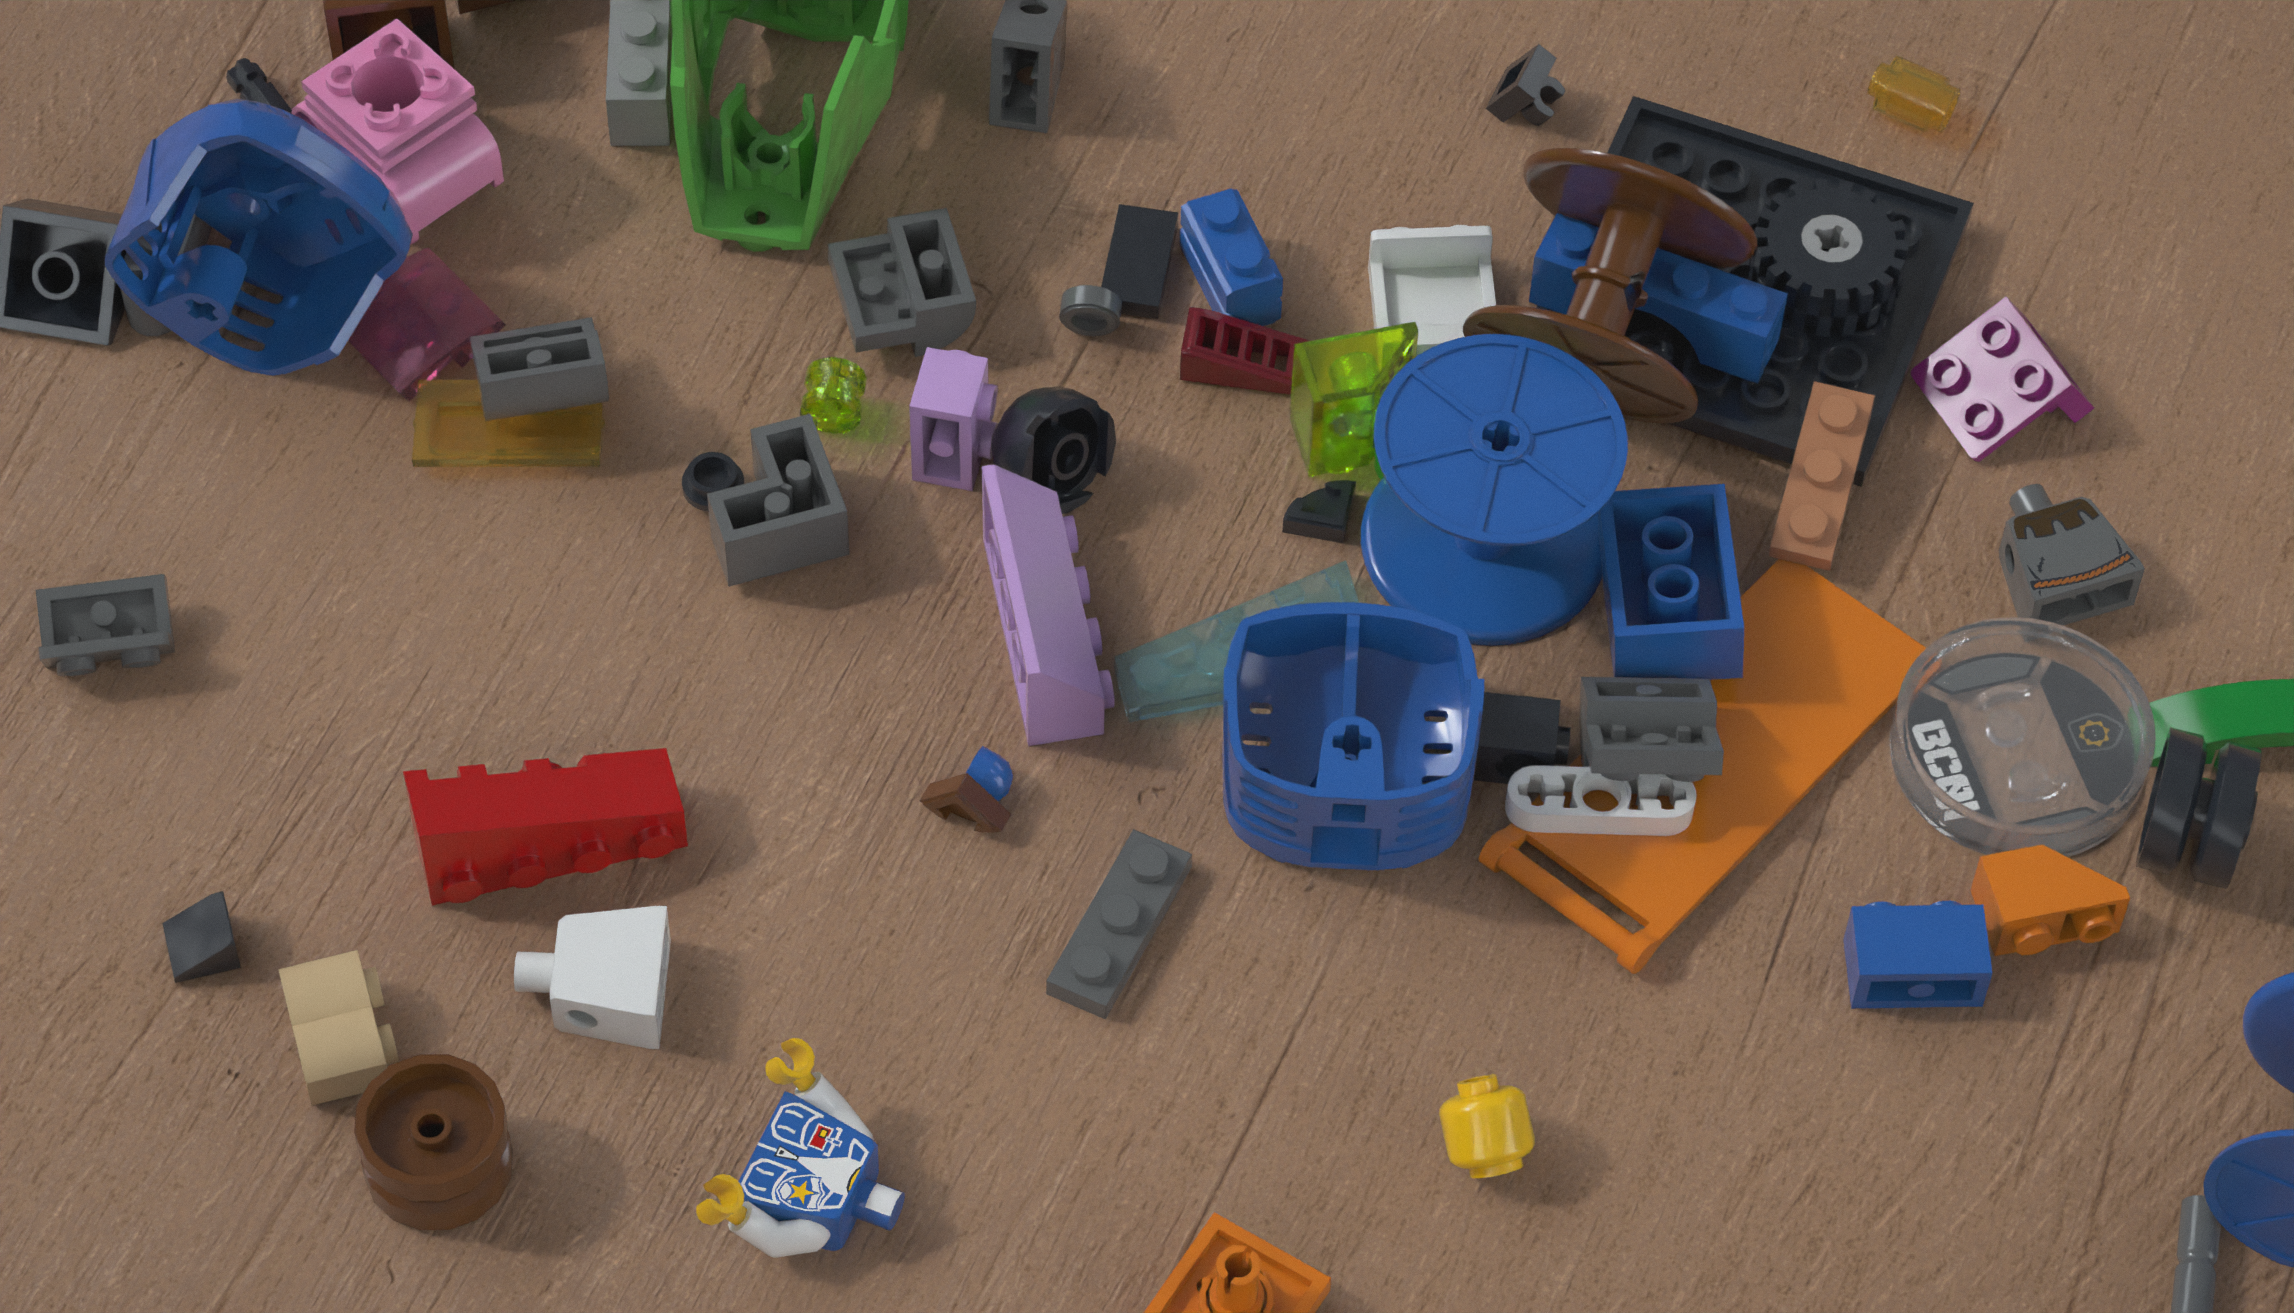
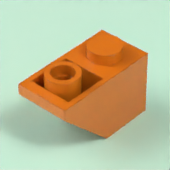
M2043 844L1980 856L1970 890L1975 905H1984L1987 935L1994 956L2015 952L2020 955H2033L2046 950L2051 945L2076 940L2084 943L2102 941L2113 933L2120 932L2130 901V896L2125 886Z

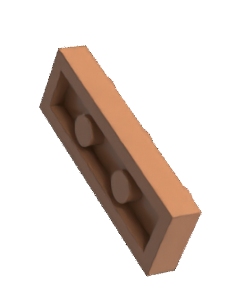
M1814 381L1771 540L1769 557L1830 571L1872 414L1875 395Z

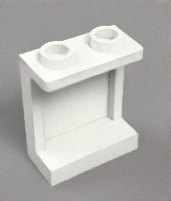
M1490 226L1394 227L1391 229L1373 230L1371 232L1368 273L1380 383H1390L1391 380L1389 381L1393 370L1394 377L1407 364L1411 356L1414 359L1434 346L1464 337L1463 324L1467 317L1480 308L1496 305L1491 265L1493 236ZM1413 344L1412 351L1408 355V350ZM1403 358V363L1399 367V362Z

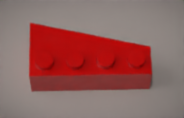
M666 748L584 755L578 762L577 767L562 768L559 764L550 762L549 758L524 760L523 767L518 772L487 775L485 764L458 766L457 777L429 780L426 769L403 771L415 839L432 906L446 902L465 903L476 899L481 894L511 887L530 888L542 883L546 879L576 872L594 873L603 870L610 864L640 857L649 859L659 858L675 849L688 847L684 809Z

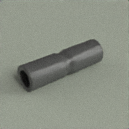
M2205 1195L2188 1196L2181 1203L2176 1253L2179 1264L2176 1266L2174 1273L2170 1313H2213L2216 1285L2214 1265L2218 1260L2221 1224L2211 1212Z

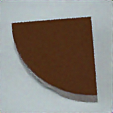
M968 773L930 783L919 800L923 803L922 805L944 820L948 818L950 813H953L964 819L977 822L974 831L981 833L1001 832L1011 816V813Z

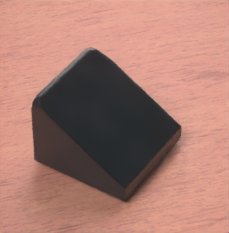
M223 891L207 896L162 923L175 983L241 968Z

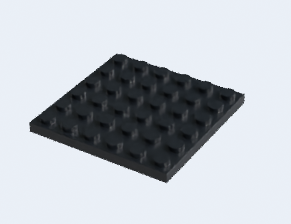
M1633 96L1607 153L1654 166L1701 187L1738 212L1749 223L1754 233L1758 217L1763 207L1769 209L1772 197L1780 192L1788 199L1790 186L1800 182L1803 183L1806 191L1812 190L1814 179H1827L1828 188L1839 189L1841 180L1854 183L1852 193L1860 196L1865 188H1868L1877 193L1876 206L1879 207L1888 201L1896 210L1893 222L1903 220L1906 228L1904 240H1908V253L1898 298L1894 299L1893 308L1889 313L1884 316L1879 312L1877 324L1868 329L1858 321L1855 334L1842 336L1839 327H1831L1829 337L1815 336L1817 328L1815 325L1806 324L1803 332L1790 328L1792 317L1785 315L1782 320L1779 340L1758 384L1701 364L1693 346L1678 329L1648 312L1634 309L1624 335L1647 347L1674 365L1690 381L1696 391L1698 404L1695 414L1684 421L1667 424L1790 464L1793 462L1814 381L1875 395L1872 414L1853 482L1854 485L1862 487L1971 218L1974 203ZM1822 249V250H1823V251H1826V252H1829L1830 249ZM1750 258L1738 266L1719 270L1749 280ZM1537 305V307H1536V308H1540V309L1550 310V309H1547V308H1544V307H1541V306H1538V305Z

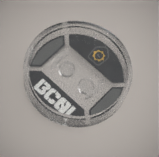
M2017 617L1994 618L1967 624L1950 631L1933 642L1916 658L1902 682L1890 731V755L1897 781L1911 805L1929 824L1949 839L1986 855L2043 844L2068 857L2086 851L2109 838L2132 814L2141 797L2151 767L2156 740L2155 723L2147 696L2135 676L2117 656L2094 639L2071 628L2044 620Z

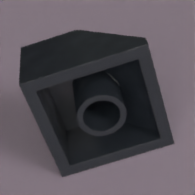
M29 198L3 205L0 229V328L111 345L125 312V306L120 287L111 277L105 266V255L122 214ZM125 249L121 251L123 259H125L127 253Z

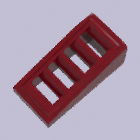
M1189 307L1181 348L1180 380L1301 396L1310 340L1216 311ZM1202 346H1211L1214 347V349L1212 350ZM1227 349L1239 350L1238 357L1228 355ZM1252 352L1263 353L1262 365L1251 362ZM1277 355L1288 357L1286 372L1274 369Z

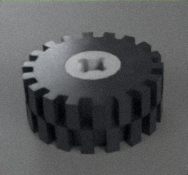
M1814 179L1812 190L1806 191L1802 182L1791 185L1788 199L1778 192L1771 198L1769 209L1763 207L1758 217L1757 227L1755 228L1757 248L1750 258L1749 280L1787 293L1783 317L1785 315L1792 317L1790 328L1803 332L1806 324L1817 326L1815 336L1829 337L1830 328L1839 327L1841 335L1845 336L1855 334L1858 321L1868 329L1877 324L1879 312L1886 316L1893 308L1894 299L1898 298L1908 253V240H1904L1906 228L1903 220L1893 222L1896 210L1888 201L1879 207L1875 205L1877 193L1865 188L1860 196L1852 193L1854 184L1852 182L1841 180L1839 189L1828 188L1827 179ZM1822 249H1830V250H1829V252H1826V251H1823Z

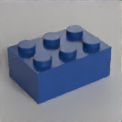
M1725 484L1615 491L1606 505L1598 512V543L1613 676L1710 680L1743 678L1744 621Z

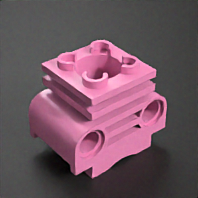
M398 19L384 26L301 81L303 90L308 95L304 97V101L292 108V114L300 117L345 147L382 179L401 208L413 233L410 245L420 239L418 231L490 183L495 188L504 182L498 145L488 128L473 114L477 111L476 102L471 98L475 95L474 86Z

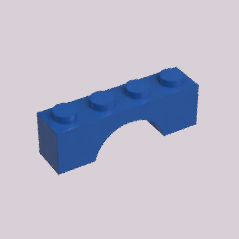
M1560 213L1556 214L1534 256L1529 296L1530 303L1558 313H1567L1577 287L1573 282L1572 272L1578 267L1585 266L1599 227ZM1657 248L1642 287L1648 294L1647 303L1635 309L1653 314L1678 329L1693 346L1701 364L1758 384L1779 340L1787 293Z

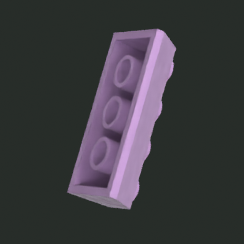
M997 465L982 466L983 542L1028 746L1103 735L1104 709L1114 707V692L1109 670L1098 671L1095 656L1102 655V641L1098 620L1096 617L1086 619L1083 604L1090 603L1087 572L1085 566L1074 567L1071 553H1078L1079 549L1073 515L1062 517L1057 492Z

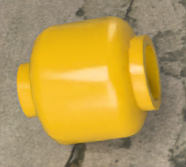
M1496 1074L1482 1075L1459 1081L1457 1083L1459 1095L1447 1099L1439 1109L1450 1162L1456 1167L1469 1169L1470 1178L1493 1177L1522 1168V1157L1529 1154L1535 1145V1137L1524 1092L1510 1085L1499 1086Z

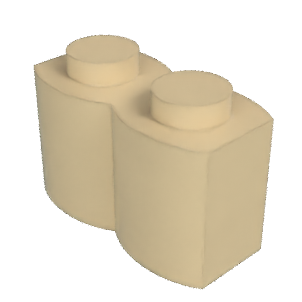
M358 950L278 969L311 1106L364 1093L368 1084L387 1069V1065L399 1062L390 1023L377 1026L373 1013V1008L385 1006L376 967L363 970Z

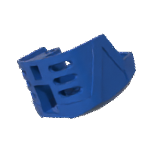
M234 99L211 104L193 112L170 126L156 139L151 140L144 151L138 166L134 187L105 255V266L111 277L131 300L143 311L191 345L243 370L274 376L287 374L312 364L319 365L339 356L383 282L395 273L405 261L413 233L401 208L382 179L345 147L288 111L265 103ZM194 214L232 241L229 249L218 245H204L178 255ZM160 223L162 224V232L156 229ZM142 236L152 247V256L144 251L137 242V239ZM123 249L126 250L142 270V280L131 271L121 256ZM244 281L283 296V300L278 304L260 300L242 291V284ZM234 305L274 320V324L271 327L265 328L244 321L231 313ZM223 327L265 344V348L262 351L256 352L237 346L222 338L219 329Z
M1356 602L1296 604L1270 609L1243 619L1239 623L1231 641L1226 667H1224L1222 703L1223 805L1228 822L1237 837L1250 847L1278 862H1287L1312 868L1355 870L1404 869L1433 858L1450 848L1462 833L1468 816L1484 700L1485 679H1478L1474 652L1467 633L1462 628L1445 620L1411 609ZM1250 709H1268L1271 711V713L1254 714L1250 711ZM1428 716L1445 717L1446 720L1444 722L1426 721L1425 718ZM1243 741H1264L1270 745H1246ZM1441 749L1452 752L1449 754L1424 753V750Z

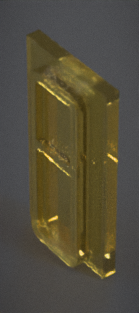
M418 380L416 414L413 420V467H600L603 429L605 426L604 402L485 421L478 380Z

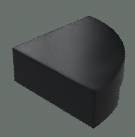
M1330 481L1324 483V488L1313 491L1302 498H1296L1292 501L1284 515L1282 532L1344 544L1355 497L1356 481Z

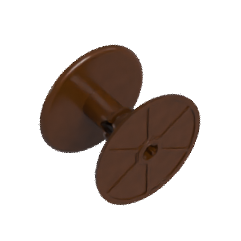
M1553 148L1532 154L1524 164L1523 176L1526 186L1534 198L1554 216L1560 213L1597 226L1599 229L1585 266L1578 267L1572 272V279L1577 287L1566 314L1519 305L1488 306L1474 311L1467 317L1463 324L1464 337L1483 334H1503L1541 341L1570 354L1591 369L1614 396L1624 419L1649 423H1674L1689 419L1695 414L1698 404L1696 391L1690 381L1666 359L1624 335L1634 309L1647 303L1648 294L1642 287L1657 248L1716 269H1725L1738 266L1751 258L1757 248V237L1754 230L1738 212L1721 199L1681 177L1654 166L1614 154L1577 148Z

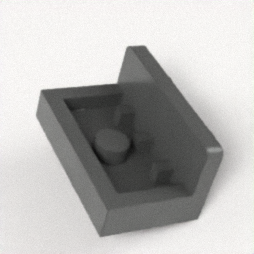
M164 574L35 590L42 644L41 647H38L39 658L47 669L57 668L58 676L90 674L96 672L97 662L121 660L123 668L149 667L161 663L160 654L175 653L168 585Z

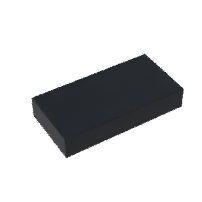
M1119 204L1101 287L1114 292L1120 297L1122 301L1121 314L1159 319L1178 228V212Z

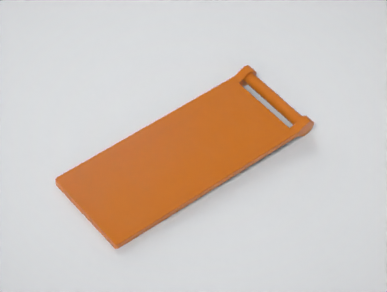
M1778 559L1740 597L1744 621L1743 678L1710 680L1717 700L1716 729L1724 750L1722 775H1704L1703 779L1692 782L1696 789V802L1691 823L1684 831L1671 836L1542 833L1525 831L1511 823L1506 828L1493 834L1480 852L1478 858L1480 863L1494 873H1498L1501 870L1616 953L1618 955L1617 963L1632 974L1638 973L1647 964L1662 942L1905 695L1934 663L1935 654L1806 565ZM1581 754L1569 766L1582 767ZM1593 790L1582 797L1585 804L1596 811H1610L1618 806L1617 799L1607 791ZM1564 792L1565 801L1563 807L1570 808L1572 792ZM1631 793L1630 810L1638 809V805H1636L1638 794ZM1540 795L1531 803L1534 806H1542L1544 804ZM1657 796V799L1661 802L1662 809H1674V806L1669 801V796ZM1527 841L1645 928L1634 934L1521 853L1518 850L1519 847Z

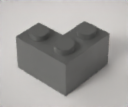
M811 414L750 429L753 470L756 481L707 494L711 539L728 586L850 555L847 509Z

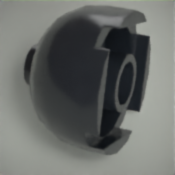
M1056 386L1030 390L1018 397L1007 408L995 429L991 448L993 465H997L1057 492L1062 514H1067L1085 504L1094 494L1090 491H1083V489L1093 482L1097 473L1106 477L1112 465L1116 446L1114 420L1109 412L1100 408L1096 400L1073 389Z

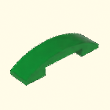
M2294 679L2255 680L2216 685L2175 694L2139 706L2137 715L2148 767L2158 766L2170 727L2203 735L2207 745L2205 764H2212L2216 750H2220L2229 741L2255 748L2294 746Z

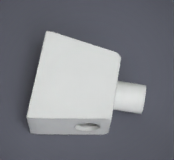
M667 906L565 915L558 921L555 953L517 952L514 968L515 991L550 993L553 1024L561 1032L648 1049H659L671 943Z

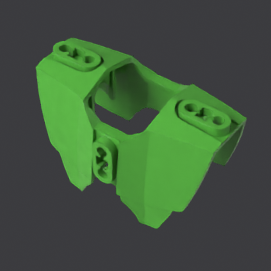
M669 0L672 27L670 89L675 138L683 188L694 232L721 241L723 239L738 241L743 248L753 252H763L773 247H779L781 250H809L856 155L862 149L873 125L891 97L894 69L899 51H904L909 0ZM734 18L814 42H851L823 109L819 142L816 141L814 94H804L802 105L803 120L788 133L781 136L770 135L748 112L746 84L736 83L735 89L722 103L719 113L720 120L710 115L709 106L714 72L729 22ZM758 211L765 212L766 223L755 225L758 222Z

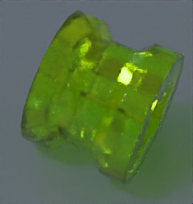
M827 357L813 361L806 370L804 385L808 392L802 397L800 416L811 414L816 429L820 432L836 434L854 430L860 424L862 405L859 399L864 395L867 377L864 370L854 362L837 357Z

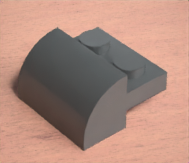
M947 208L887 218V234L828 244V262L856 353L911 343L915 357L923 356L927 347L941 349L958 339L972 323L976 312V299Z
M592 317L470 337L485 421L609 402L606 366L598 332L594 328Z
M1581 677L1579 726L1582 767H1590L1591 773H1599L1607 779L1616 781L1634 780L1639 777V774H1665L1668 778L1681 782L1699 781L1704 778V775H1722L1724 750L1716 729L1717 700L1710 679Z

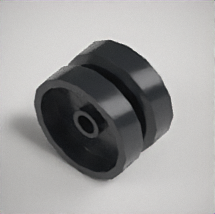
M2170 727L2162 749L2146 810L2137 852L2136 867L2169 875L2180 863L2188 837L2194 839L2190 861V871L2194 881L2227 889L2234 874L2240 851L2245 848L2252 825L2258 797L2256 786L2262 751L2259 748L2229 741L2219 750L2210 779L2203 777L2207 756V745L2203 735Z

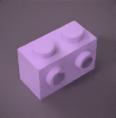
M926 348L909 405L912 480L973 491L982 458L992 459L991 448L995 429L998 425L997 422H992L997 402L998 386L988 384V358L974 356L961 350L946 351Z

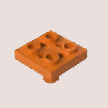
M1214 1212L1144 1313H1315L1330 1292L1331 1277Z

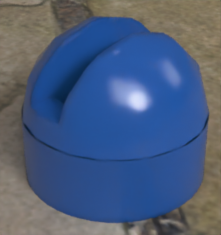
M982 746L966 771L997 801H1000L1009 793L1013 773L1009 762L996 752Z

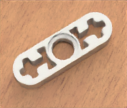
M1527 766L1515 772L1509 780L1505 811L1507 817L1515 826L1529 832L1671 836L1684 831L1691 823L1697 794L1692 782L1672 780L1665 774H1639V777L1634 780L1616 781L1607 779L1599 773H1591L1590 767ZM1603 790L1611 793L1617 799L1618 806L1610 811H1596L1588 807L1582 797L1590 791ZM1528 792L1540 793V798L1544 804L1542 806L1531 805L1530 797L1527 796ZM1564 792H1572L1570 808L1563 807L1565 801ZM1631 793L1638 794L1636 800L1637 810L1629 809ZM1657 796H1669V801L1674 806V809H1662L1661 802L1657 799Z

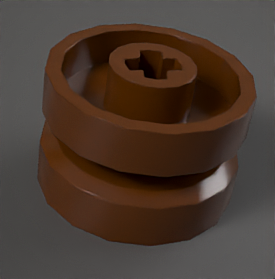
M419 1054L391 1064L368 1084L356 1106L354 1134L361 1156L364 1178L374 1203L393 1221L417 1230H451L478 1220L497 1204L512 1177L513 1160L512 1143L507 1129L506 1109L495 1081L476 1064L449 1054Z

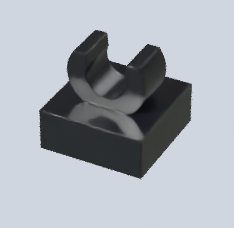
M1540 44L1536 45L1506 68L1485 109L1503 123L1520 110L1525 119L1536 126L1546 122L1553 116L1554 111L1545 105L1541 98L1545 102L1552 104L1562 97L1566 91L1557 79L1548 76L1557 58Z

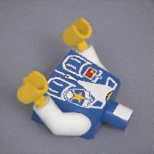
M791 1038L781 1043L783 1051L792 1058L794 1069L792 1071L780 1058L774 1057L766 1063V1075L776 1084L786 1085L793 1083L796 1086L794 1094L784 1092L739 1181L730 1175L720 1174L703 1184L707 1192L717 1196L721 1205L713 1199L704 1200L696 1207L698 1219L708 1225H716L725 1219L728 1220L729 1230L774 1258L816 1252L819 1249L840 1250L844 1247L857 1219L889 1231L892 1230L900 1216L905 1193L876 1182L879 1174L878 1145L873 1141L872 1133L844 1097L821 1072L811 1073L815 1056L807 1042L802 1039Z

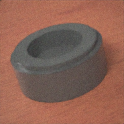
M1092 285L1075 286L1067 289L1062 294L1059 319L1066 328L1075 333L1086 336H1103L1115 331L1119 327L1122 301L1117 294L1106 288Z

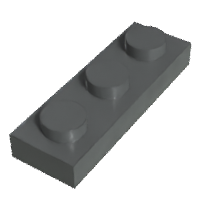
M1133 829L1047 978L1046 994L1106 1020L1192 868V854Z

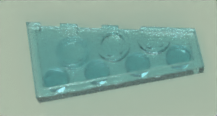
M1346 560L1115 656L1114 671L1128 722L1223 705L1224 667H1226L1231 641L1239 623L1243 619L1255 614L1296 604L1322 602L1359 603Z

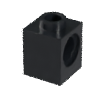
M1484 692L1474 781L1508 784L1515 772L1527 766L1567 765L1571 727L1559 725L1561 700Z

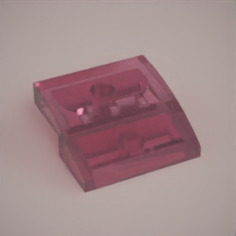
M426 247L406 257L400 268L383 282L348 341L410 402L453 359L463 368L473 358L470 337L497 333L506 324L429 247Z

